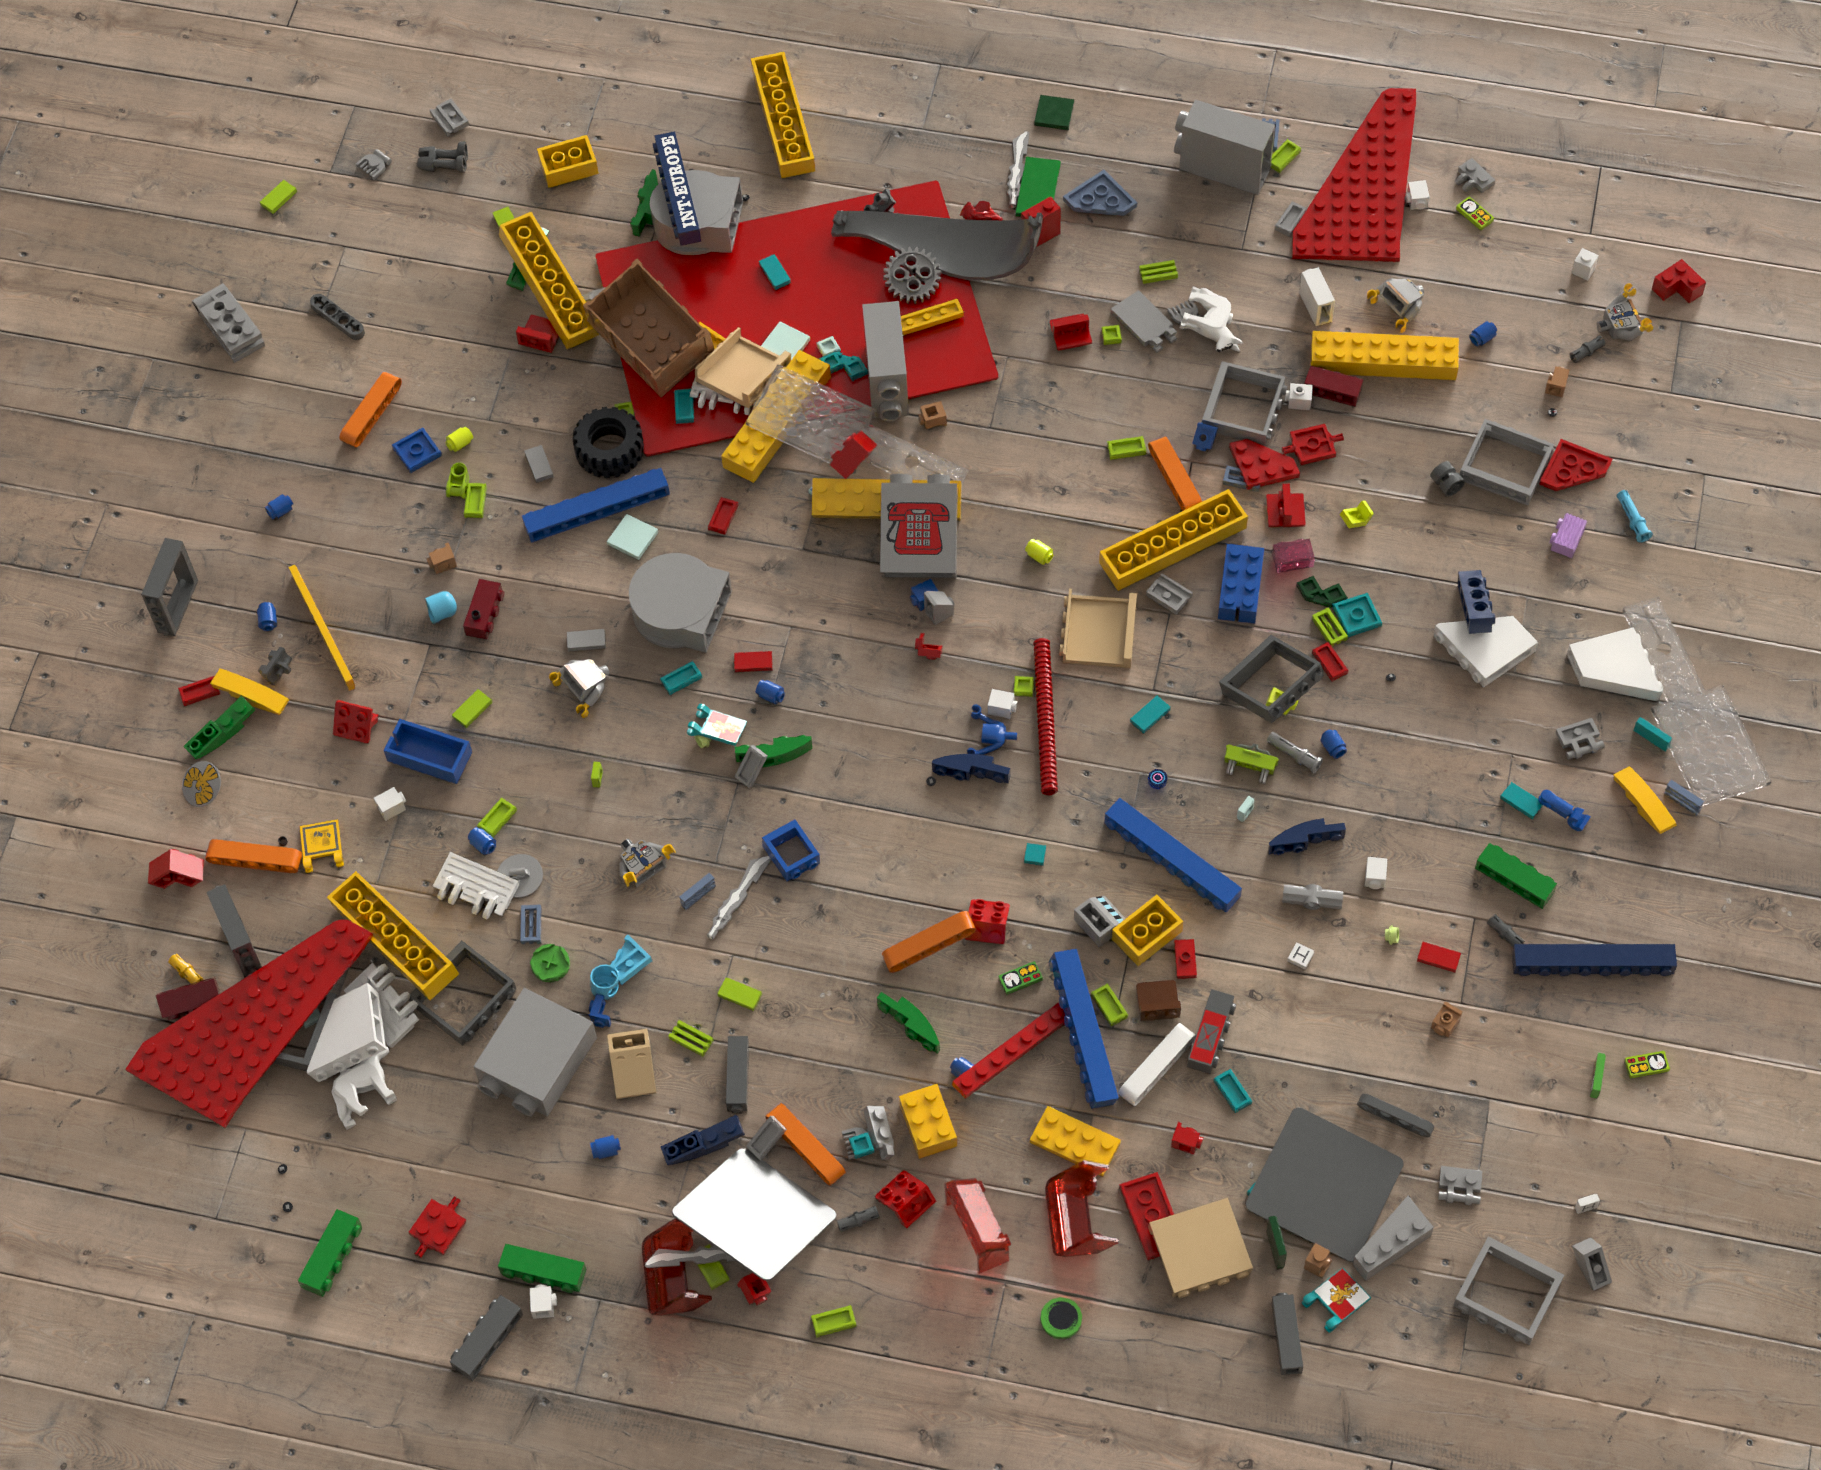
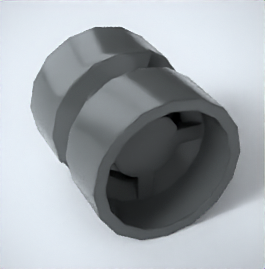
M1449 461L1439 464L1430 474L1433 481L1440 485L1439 488L1448 497L1460 491L1465 484L1464 479L1459 473H1456L1455 468Z

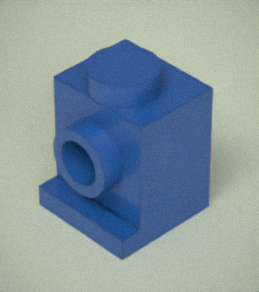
M1199 422L1192 444L1196 445L1195 448L1201 451L1212 449L1218 427ZM1202 434L1206 435L1205 441H1202L1200 438Z

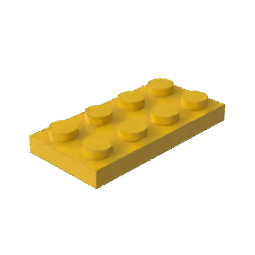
M1047 1106L1030 1138V1143L1103 1177L1121 1140Z

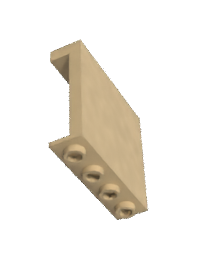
M738 327L712 353H709L706 359L696 366V382L749 408L776 382L790 363L791 353L784 351L779 356L741 337V328Z
M1069 589V595L1065 596L1064 607H1067V612H1063L1062 622L1066 623V627L1061 630V639H1064V645L1060 644L1059 656H1063V663L1131 668L1137 593H1129V599L1072 595V589Z
M1228 1198L1149 1222L1148 1229L1150 1234H1153L1173 1291L1172 1297L1184 1298L1189 1296L1190 1292L1194 1290L1202 1292L1210 1289V1285L1216 1283L1218 1286L1229 1283V1279L1235 1277L1238 1280L1246 1278L1253 1269Z

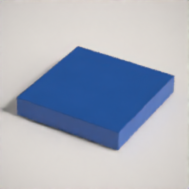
M424 428L392 444L393 450L410 473L442 456L441 451Z

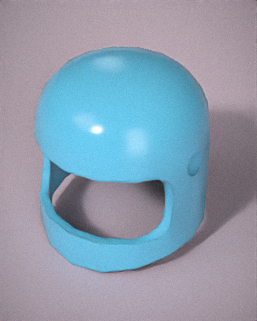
M442 591L425 598L429 618L433 624L447 617L454 616L457 611L456 601L452 594L447 591Z
M611 965L595 967L590 975L592 994L594 996L596 994L604 995L605 1000L613 998L619 988L618 970ZM611 971L616 973L617 979L612 976Z

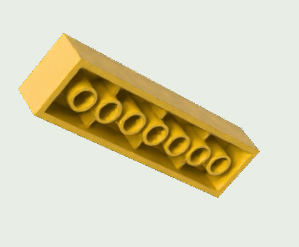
M785 52L751 58L752 73L781 179L815 172L814 155Z
M526 213L501 224L499 227V237L566 349L599 336L588 322L583 308L586 301L533 213Z
M1331 331L1312 332L1310 366L1322 367L1323 369L1333 372L1337 371L1344 375L1456 380L1459 338Z
M798 350L721 455L723 468L754 483L831 378L830 364Z
M813 478L812 517L881 519V484L890 483V479ZM912 480V483H927V480ZM950 481V483H957V520H961L962 483L961 481Z
M1227 489L1101 550L1099 553V564L1117 591L1246 529L1248 516L1231 491Z
M357 871L327 896L332 906L346 920L359 925L373 934L369 942L427 999H433L459 975L453 963Z

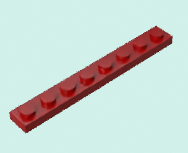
M1059 1002L953 1080L952 1086L966 1099L1065 1025V1013L1061 1009Z

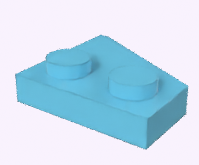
M629 935L625 936V943L622 949L618 950L615 960L611 963V966L615 967L619 972L618 982L621 985L652 962L651 956ZM611 971L612 976L617 979L616 973Z

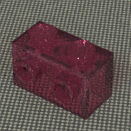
M1310 538L1273 544L1272 557L1277 573L1314 567L1315 556Z

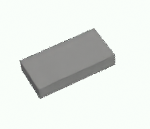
M1291 202L1276 223L1274 230L1290 237L1307 208Z
M542 445L524 451L536 483L554 477Z
M605 630L567 632L568 652L606 648Z
M751 745L734 777L748 788L752 787L767 755L756 746Z
M770 1116L746 1147L759 1160H763L787 1129L774 1116Z

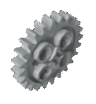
M909 247L907 252L901 248V254L895 251V257L890 256V262H886L887 268H884L886 275L883 276V279L886 280L885 287H889L888 292H894V298L899 295L900 302L905 298L907 304L910 302V299H913L914 304H916L917 299L923 302L924 296L930 299L929 293L935 294L934 288L938 289L939 284L937 282H941V277H939L941 270H938L940 264H935L936 257L930 259L931 252L925 255V249L918 252V247L915 248V251H912L911 247ZM913 261L916 264L913 266H909L907 262ZM928 272L929 275L925 277L921 273ZM897 274L904 275V277L901 279H898L895 276ZM917 285L918 288L914 290L910 289L909 286Z

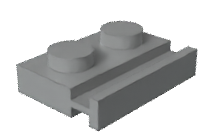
M452 99L439 104L433 110L430 109V114L447 137L450 136V133H456L469 126L468 120Z
M1163 573L1146 591L1147 597L1176 615L1193 594V592Z

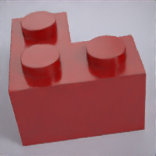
M1681 259L1655 276L1652 290L1663 301L1677 292L1690 304L1703 295L1706 281Z
M862 431L849 436L843 443L845 447L841 451L837 450L831 457L833 461L829 465L845 479L851 476L857 467L877 447V444Z
M170 849L149 862L148 884L163 889L175 882L193 887L203 881L204 859L197 858L192 854L182 853L177 849Z

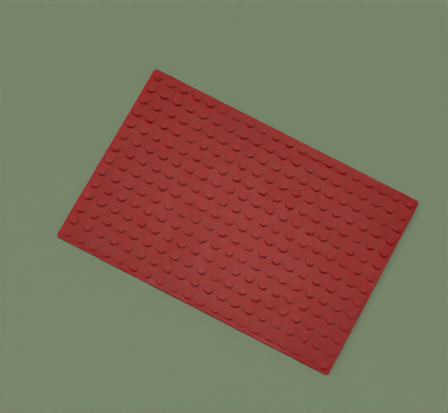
M936 180L890 190L892 198L896 201L893 206V213L950 218L940 184ZM877 193L739 222L732 253L708 252L700 255H683L666 249L656 240L600 252L595 255L603 288L611 284L632 265L633 261L638 259L657 282L660 281L664 285L665 290L681 306H684L698 323H703L725 339L739 327L741 328V337L761 346L777 324L782 322L810 336V341L803 349V352L817 359L822 358L823 356L816 343L833 336L841 349L842 355L860 357L866 368L867 359L862 304L899 301L900 316L958 299L964 312V317L903 335L908 399L989 382L999 378L969 280L941 273L939 276L941 277V282H937L939 288H934L935 294L929 293L930 299L924 296L923 302L917 299L916 304H914L913 299H910L908 304L905 298L900 302L899 295L894 298V292H888L889 287H885L886 280L883 279V276L886 275L884 273V268H887L886 262H890V256L895 257V250L868 238L835 237L831 235L834 224L833 218L837 211H864L866 205L873 204L874 196ZM774 254L791 279L790 284L777 290L773 288L759 265L760 260ZM913 261L907 262L909 266H913L916 264ZM922 272L921 275L926 277L929 273ZM897 274L895 277L901 279L904 275ZM917 285L909 286L910 289L914 290L918 288ZM620 356L635 418L642 429L644 454L647 457L735 438L757 408L752 407L750 414L745 415V406L741 405L740 411L736 414L733 413L735 401L733 403H726L717 400L714 410L709 409L710 400L706 399L703 408H699L698 401L701 394L699 393L698 398L693 397L694 422L676 424L674 390L692 389L695 369L660 398ZM844 368L832 373L831 378L798 423L871 408L868 374L851 381Z

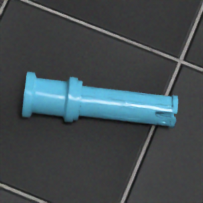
M1620 491L1617 494V498L1630 520V528L1637 535V541L1645 542L1649 540L1653 533L1651 530H1648L1645 518L1639 515L1628 491Z

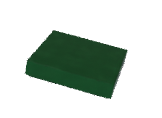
M1040 95L1034 126L1069 130L1075 99Z
M1275 1215L1268 1218L1266 1233L1276 1270L1285 1267L1287 1251L1278 1218Z

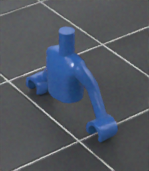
M974 704L972 706V710L978 712H972L971 717L973 719L980 718L988 723H983L981 743L993 745L978 751L974 748L967 749V754L984 755L999 749L1006 739L1017 740V733L1006 732L1004 723L982 714L979 705Z

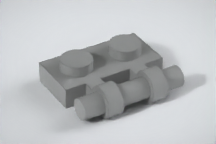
M1592 718L1556 729L1555 733L1563 749L1567 747L1572 749V751L1566 752L1568 760L1581 758L1582 755L1590 752L1594 754L1598 750L1605 748L1603 741L1595 742L1594 740L1599 737L1600 733ZM1587 742V746L1580 748L1578 745L1580 743Z
M1441 1166L1439 1188L1447 1189V1192L1439 1191L1438 1199L1446 1200V1203H1453L1455 1201L1464 1202L1465 1205L1480 1204L1481 1196H1475L1473 1192H1481L1482 1171ZM1454 1190L1466 1191V1193L1458 1194L1454 1193Z

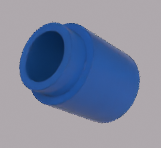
M1485 321L1472 330L1469 338L1476 347L1482 346L1496 337L1497 328L1492 322Z
M282 494L267 503L268 505L265 507V510L272 520L278 519L293 510L292 505L294 504L288 495L284 496Z
M270 602L259 604L257 609L258 627L264 631H272L277 627L276 608Z
M761 680L756 687L755 692L760 698L775 705L778 702L781 703L785 697L784 688L769 680Z
M1329 729L1322 734L1320 741L1334 759L1342 757L1347 752L1346 744L1336 730Z
M476 827L468 834L469 843L483 855L491 854L495 850L496 840L485 830Z
M963 1057L955 1058L950 1065L952 1069L951 1074L959 1077L974 1066V1064Z
M614 1135L595 1139V1142L590 1143L594 1159L618 1155L617 1151L621 1150L619 1139H614Z

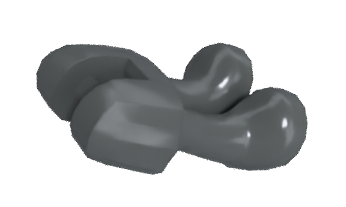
M466 141L459 142L457 149L454 150L436 149L435 146L419 148L418 156L420 158L417 160V167L422 170L435 172L437 167L465 172L467 169L468 148ZM438 158H447L455 160H440Z

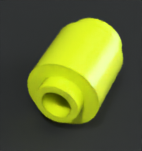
M460 427L446 437L445 444L450 451L457 452L471 443L473 435L467 427Z
M1031 539L1026 545L1025 551L1028 556L1042 565L1048 564L1054 556L1052 554L1053 549L1039 540Z

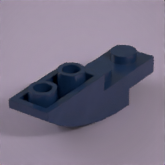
M955 754L932 761V772L939 776L954 777L960 781H969L971 775H974L981 779H992L997 783H1009L1011 777L1010 768L994 764V757Z
M1324 818L1295 825L1283 831L1269 842L1268 855H1282L1286 852L1300 853L1307 850L1308 843L1310 842L1317 844L1326 840L1339 841L1345 838V823L1325 825Z
M734 1115L700 1132L695 1130L661 1146V1150L667 1165H674L729 1146L728 1142L745 1135L738 1116Z

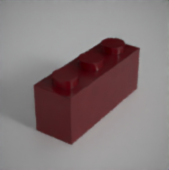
M1310 366L1304 384L1313 385V396L1356 407L1362 391L1363 379L1344 375L1337 371L1326 370L1322 367Z
M479 579L463 624L466 636L487 640L489 633H492L494 628L493 621L499 614V603L503 601L505 594L501 583ZM478 610L480 612L478 620L472 618V611Z
M212 977L157 993L155 996L162 1018L167 1017L168 1020L180 1017L179 1013L187 1011V1014L219 995L220 991L216 978Z

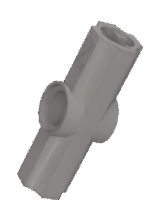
M1309 884L1305 887L1284 885L1282 903L1299 904L1310 910H1317L1320 907L1342 909L1343 891L1326 890L1315 884Z

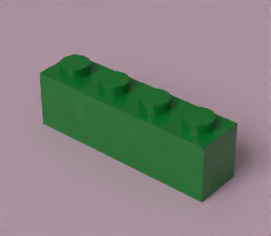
M1489 843L1476 861V870L1541 909L1544 908L1555 892L1557 883L1551 877L1544 876L1533 866L1524 864L1518 857L1509 855L1497 845Z
M336 1209L298 1279L301 1288L322 1297L325 1292L331 1289L332 1279L335 1274L340 1272L345 1255H349L352 1249V1242L361 1233L362 1225L359 1218Z
M506 1243L498 1264L500 1273L506 1278L513 1279L518 1277L527 1283L538 1282L542 1285L551 1286V1288L555 1286L568 1293H573V1291L580 1292L587 1270L584 1262Z

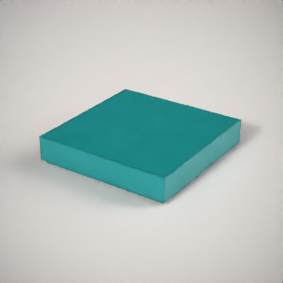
M1368 593L1334 603L1332 606L1348 637L1382 626V621Z

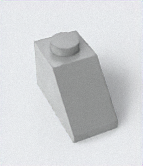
M942 591L924 592L925 613L934 625L954 615L955 604L950 596L947 597Z
M1592 1238L1572 1246L1577 1264L1592 1290L1612 1283L1602 1246Z

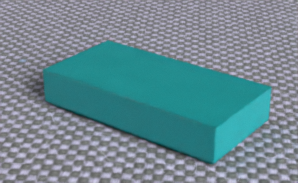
M775 254L759 261L761 269L775 290L791 283V279Z
M692 389L674 390L676 424L694 422L693 397H690Z
M691 661L661 677L660 681L668 694L672 695L703 677L695 663Z
M1157 695L1131 717L1130 722L1144 734L1171 710V707Z
M1641 717L1636 721L1634 732L1666 752L1668 750L1672 737Z
M1513 782L1509 784L1500 796V799L1532 820L1544 806L1539 803L1538 798Z
M1231 1069L1213 1079L1234 1113L1252 1104L1251 1098Z

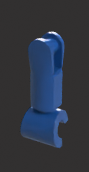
M1543 790L1538 797L1540 804L1565 819L1568 816V825L1575 831H1582L1591 817L1582 814L1585 809L1576 807L1572 810L1574 806L1559 798L1550 790Z

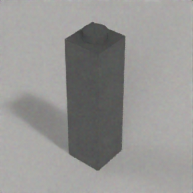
M728 1036L726 1106L727 1111L742 1113L743 1111H748L749 1039L748 1036Z
M1278 1293L1272 1296L1271 1306L1281 1375L1302 1374L1303 1360L1293 1294L1288 1295V1293Z

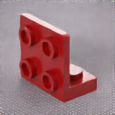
M533 314L530 315L525 328L518 326L516 330L519 345L552 353L559 338L548 318Z
M905 1170L900 1172L875 1195L876 1200L895 1212L905 1228H908L937 1202L929 1187Z

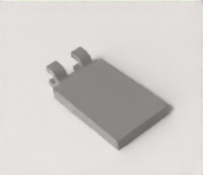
M1139 290L1111 308V313L1144 346L1150 344L1156 353L1163 349L1160 345L1163 343V340L1159 338L1160 336L1164 335L1170 343L1177 340L1174 336L1177 334V331L1173 328V324Z

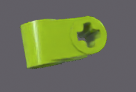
M458 462L452 465L446 485V497L458 496L466 499L469 473L464 463Z

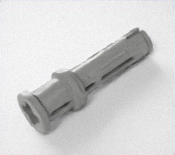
M1271 732L1267 738L1268 743L1292 756L1299 765L1303 764L1311 769L1312 773H1316L1323 762L1321 757H1315L1309 753L1308 749L1297 747L1275 732Z

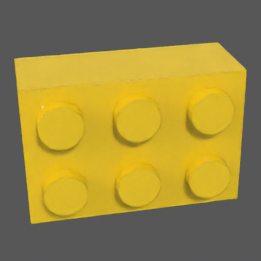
M587 135L537 148L539 162L548 188L599 174L597 161Z
M1156 894L1112 929V940L1137 966H1140L1183 932V920Z
M938 1084L899 1096V1105L919 1159L957 1147V1136Z

